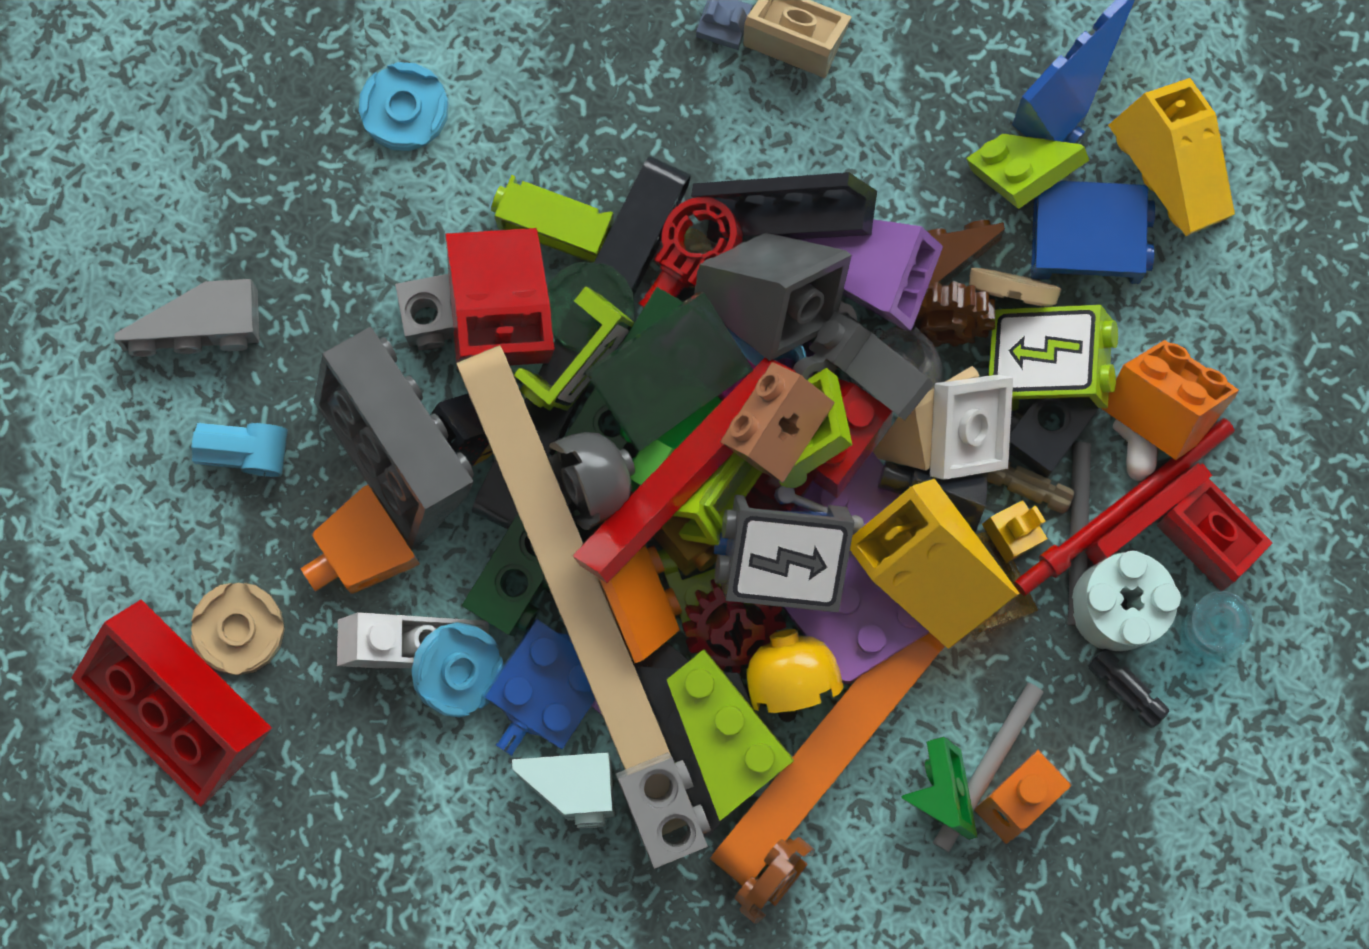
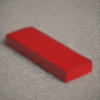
M1197 463L1187 469L1086 548L1087 551L1085 553L1094 565L1109 558L1213 475L1203 463Z

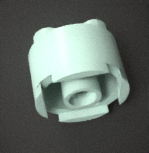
M1128 551L1115 554L1091 566L1082 574L1073 590V616L1077 629L1092 645L1110 651H1128L1157 640L1170 628L1176 616L1181 596L1171 575L1163 565L1152 557L1138 551ZM1123 596H1125V598L1128 601L1126 604L1128 607L1127 610H1124L1120 605L1124 600Z

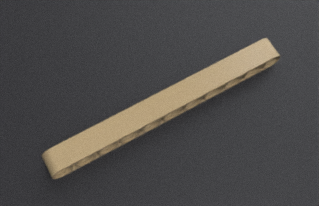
M496 346L457 362L460 375L624 769L626 770L669 752L599 580L595 575L581 567L573 557L574 553L583 545L582 539L501 346ZM663 774L651 775L644 785L645 794L652 798H659L665 795L670 785L669 778ZM679 818L671 819L663 826L662 835L686 826L687 823Z

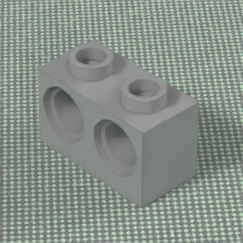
M449 274L395 284L404 334L409 347L417 345L419 350H432L444 346V340L454 338ZM431 307L438 311L435 320L429 324L422 325L414 321L415 314L422 308Z
M667 752L616 773L654 869L708 847L703 834L710 832L711 828L701 804L692 807L686 789L693 787V783L683 760L674 763L672 756ZM654 774L666 775L670 782L666 794L659 798L649 797L644 792L646 780ZM674 818L684 820L687 823V832L681 840L669 842L663 839L662 829L667 821Z

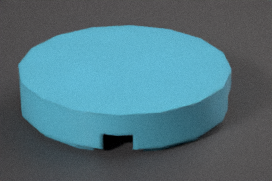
M397 62L388 65L386 69L381 70L378 74L376 71L367 79L360 93L359 113L366 132L376 143L391 150L411 151L426 146L440 134L447 121L449 102L443 85L431 70L416 63Z
M458 622L440 626L426 636L415 652L411 670L414 689L421 701L442 715L459 718L470 715L468 713L475 711L477 708L482 709L490 702L483 698V696L504 666L494 638L474 625Z

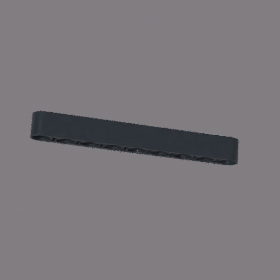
M652 156L647 158L578 295L586 286L602 295L622 313H626L662 241L664 223L671 211L681 203L688 189L691 174ZM573 303L554 341V352L550 362L543 363L538 373L551 386L556 383L602 326L600 322L577 303ZM589 385L568 411L553 407L549 411L544 406L540 408L527 397L525 398L524 402L548 460L556 452V450L549 448L550 443L564 437ZM495 459L475 498L472 513L509 529L518 512Z

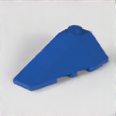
M1115 0L1093 25L1092 29L1095 32L1090 35L1087 31H1084L1075 40L1074 45L1066 56L1060 55L1022 96L1012 125L1026 137L1078 144L1086 133L1081 127L1135 0Z

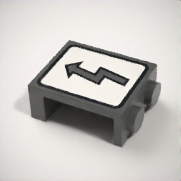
M735 495L733 509L725 510L723 516L722 538L728 540L725 555H718L716 560L715 583L721 584L726 601L839 612L855 522L848 508L844 506L828 505L827 516L749 508L745 496Z

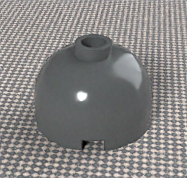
M591 432L567 436L550 443L549 448L556 450L557 454L550 456L549 462L567 505L574 503L580 512V515L573 517L574 521L584 530L605 523L628 500L632 489L630 476L635 475V467L627 450H619L608 438L599 433Z

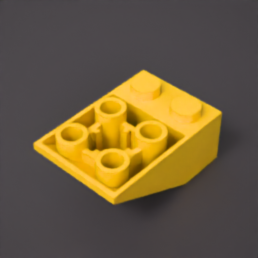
M1191 78L1144 93L1108 125L1116 136V142L1120 149L1133 160L1142 173V179L1146 186L1156 193L1168 210V216L1172 223L1180 228L1185 236L1224 221L1235 214L1217 116Z
M935 479L911 486L852 535L850 551L871 580L948 649L1020 594Z

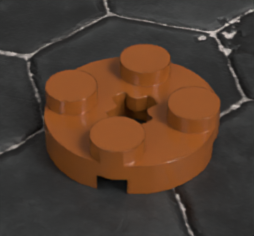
M801 837L795 840L789 838L786 842L783 839L779 840L764 859V862L769 865L766 871L757 879L751 877L734 899L742 905L740 912L754 924L760 922L766 915L759 909H762L767 901H770L774 906L778 904L808 865L801 857L813 856L815 849Z

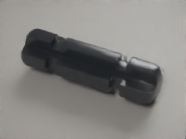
M1101 650L1090 661L1088 665L1089 670L1100 680L1104 677L1108 681L1106 686L1132 711L1137 709L1140 712L1138 717L1148 727L1154 728L1168 715L1169 708L1158 697L1153 699L1149 695L1152 691L1125 665L1121 668L1117 664L1120 660L1110 650Z

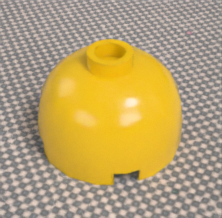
M786 629L771 634V642L757 650L749 661L746 673L747 687L753 709L759 711L760 703L767 704L768 713L788 712L812 707L821 703V693L831 689L832 696L835 697L844 688L840 669L831 650L824 642L814 637L798 636L796 629Z

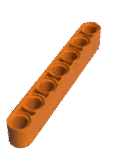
M928 633L858 677L792 757L794 761L776 776L716 849L710 860L741 886L751 877L755 878L767 865L764 859L779 840L783 839L786 841L791 833L795 831L818 800L827 792L850 761L854 759L877 728L890 715L904 695L917 682L945 646L931 633Z

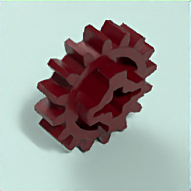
M715 579L710 580L711 592L706 594L701 590H696L695 595L699 602L698 606L686 605L685 607L687 616L691 619L682 623L683 631L689 637L686 643L691 653L698 654L705 649L722 671L726 666H730L732 672H739L740 674L741 665H749L750 659L757 650L771 642L770 635L777 632L776 630L786 628V622L782 614H779L783 609L781 606L762 604L747 607L743 602L726 601L720 584L715 583ZM712 644H721L722 646H724V650L717 648Z

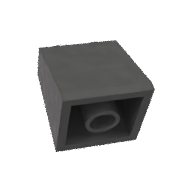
M764 233L701 263L696 275L697 281L693 301L771 361L817 337L820 328L830 319L834 311L839 312L852 255L843 249Z

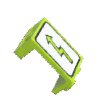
M586 286L575 298L574 302L600 322L602 326L553 386L538 374L519 368L514 374L516 378L524 383L519 389L520 392L540 408L544 406L551 411L553 407L568 411L621 346L635 323L606 298Z
M1102 305L995 310V329L992 330L989 376L1000 374L1013 377L1011 411L1019 409V399L1090 397L1098 408H1108L1109 392H1114L1116 386L1115 368L1110 363L1111 348H1116L1118 345L1117 323L1115 320H1112Z

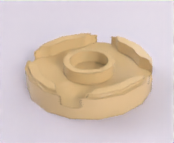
M971 268L969 285H974L977 291H987L990 295L1001 298L1006 296L1024 300L1023 303L1053 307V305L1057 304L1061 292L1060 287L1050 283L996 270Z
M247 583L223 584L208 592L194 609L191 620L192 644L199 656L217 671L232 675L253 673L271 662L281 647L285 630L282 612L274 599L256 585Z

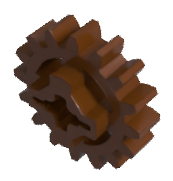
M933 282L932 285H928L912 330H904L897 325L896 329L903 330L905 338L917 336V343H925L934 347L949 343L953 347H957L958 344L975 343V336L987 338L989 330L995 329V299H989L987 291L975 293L974 285L966 286L958 282H952L949 285L942 286L939 282Z

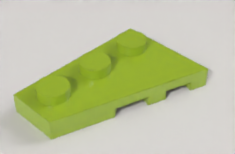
M705 649L667 679L716 813L721 821L791 764L794 759Z

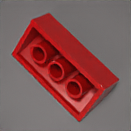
M142 599L103 623L71 677L200 807L205 805L256 753L272 729Z

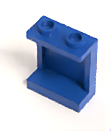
M1059 181L1033 199L1031 278L1049 280L1052 273L1130 277V284H1140L1146 271H1152L1154 265V244H1147V227L1152 228L1154 225L1155 201L1148 200V187L1138 184Z

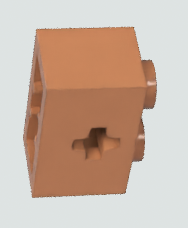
M772 362L765 374L758 380L754 391L739 414L732 420L728 431L720 442L755 469L783 483L835 402L800 374Z

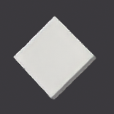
M999 374L935 383L930 465L931 477L944 480L1008 469L1013 377Z

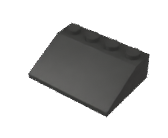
M369 327L322 353L313 402L412 551L420 546L468 497L474 482L472 479L474 473L466 457L460 452L455 454L447 442L448 433L441 419L436 414L429 415L421 403L423 396L415 380L409 375L404 377L396 365L397 356L390 342L385 337L379 339L372 327Z

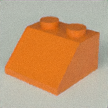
M644 545L608 583L598 578L626 648L635 663L647 658L680 631L675 616L681 614L682 610L673 589L668 588L664 590L657 574L664 572L665 569L654 545L646 548Z

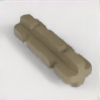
M1009 461L1008 469L988 472V482L997 486H1001L1003 483L1008 486L1007 490L1038 504L1044 501L1048 503V508L1059 513L1067 511L1074 496V491L1071 488L1059 483L1054 486L1050 484V479L1018 465L1016 469L1011 467V462Z

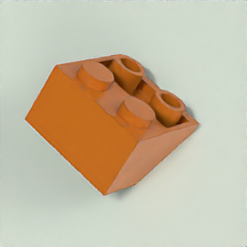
M1164 340L1122 366L1116 378L1114 392H1109L1108 408L1101 409L1177 460L1198 445L1236 397L1239 389L1227 382V378L1221 372L1212 368H1206L1191 358L1188 351L1182 346Z

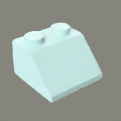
M609 753L512 759V768L517 776L568 821L575 820L577 828L606 826L605 818L615 817L612 765Z

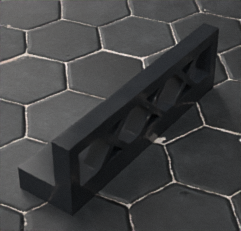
M850 172L693 183L691 197H710L725 204L740 223L743 236L742 242H747L764 233L792 239L872 235L877 190ZM709 220L707 239L717 244L719 238H724L728 242L729 237L725 238L719 230V224ZM727 224L726 226H727V228H728L729 236H730V226H729V224Z

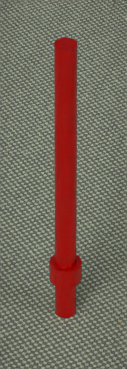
M1222 418L1210 428L1196 447L1177 460L1171 458L1059 547L1054 544L1039 555V562L1013 582L1018 592L1026 596L1049 577L1057 578L1071 567L1070 561L1232 435L1235 432L1233 425L1227 419Z

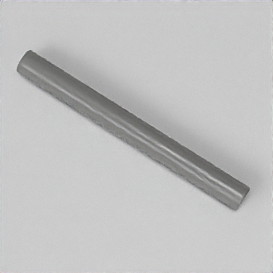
M1027 683L968 782L973 811L1044 693L1040 688L1031 683ZM943 825L933 844L949 853L960 834Z

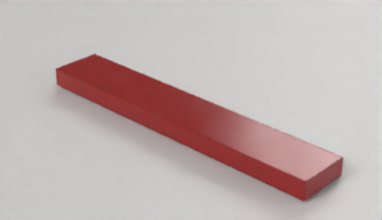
M764 358L638 487L624 505L612 514L574 553L573 557L578 564L608 583L734 453L720 441L770 364L774 362L795 373L796 371L775 360L769 361L767 358Z

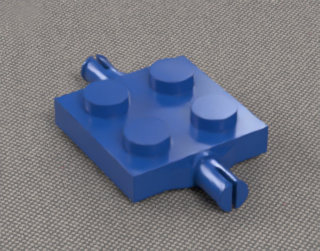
M538 619L533 621L483 696V698L500 708L508 720L511 721L499 742L496 743L498 748L513 756L514 751L526 733L541 736L557 748L563 749L595 701L569 635L557 633Z

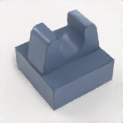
M707 0L696 31V37L739 50L744 35V24L747 15L752 10V4L739 0Z

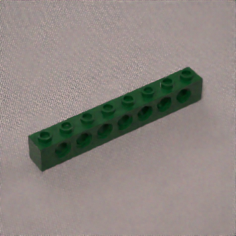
M656 287L565 437L583 432L599 433L611 440L619 450L626 449L633 459L637 451L631 447L633 443L625 441L621 435L616 437L605 436L602 431V423L608 415L618 413L626 419L630 413L631 407L622 393L621 384L627 375L633 373L648 376L650 382L657 386L667 387L679 384L685 370L680 368L681 365L670 355L666 357L653 356L650 353L651 342L659 335H668L687 310L694 311L707 323L705 315ZM577 508L571 514L572 518L577 515H580V512L577 510ZM519 514L513 520L461 605L510 636H515L518 630L525 633L529 629L539 612V608L534 606L543 590L548 593L551 592L537 558L530 551V541ZM574 521L579 532V535L583 541L588 530L582 529ZM522 571L527 576L528 587L522 595L512 597L506 591V579L511 573Z

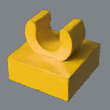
M1024 500L991 516L982 523V526L1006 563L1034 549L1048 539L1040 527L1046 522L1036 506L1029 510Z

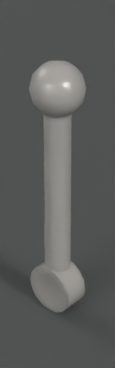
M779 486L775 490V499L780 504L794 503L813 512L827 513V507L795 494L793 488ZM852 515L855 522L853 533H856L864 526V521L860 516Z

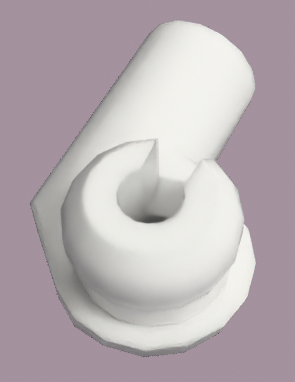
M1116 419L1113 429L1128 442L1126 457L1127 473L1133 480L1143 481L1156 468L1158 447Z

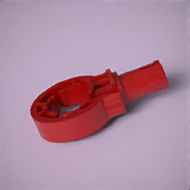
M695 197L682 202L671 211L662 230L663 247L654 258L655 262L661 266L662 272L644 298L638 303L642 308L645 307L656 287H659L675 298L678 297L684 287L688 289L689 286H693L695 288L696 275L701 263L742 243L743 236L740 223L725 204L710 197ZM694 214L698 221L712 220L718 223L720 232L725 238L729 237V241L727 242L724 238H719L716 247L704 254L688 252L684 244L685 234L689 227L694 224L689 216ZM727 224H729V226H730V236H729L728 228H727V226H726Z

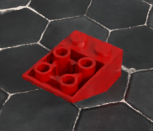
M537 228L446 233L445 240L456 363L499 345L506 356L509 366L549 363L554 352L550 302Z

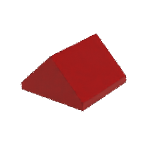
M1210 479L1186 496L1156 525L1221 592L1233 584L1273 544Z

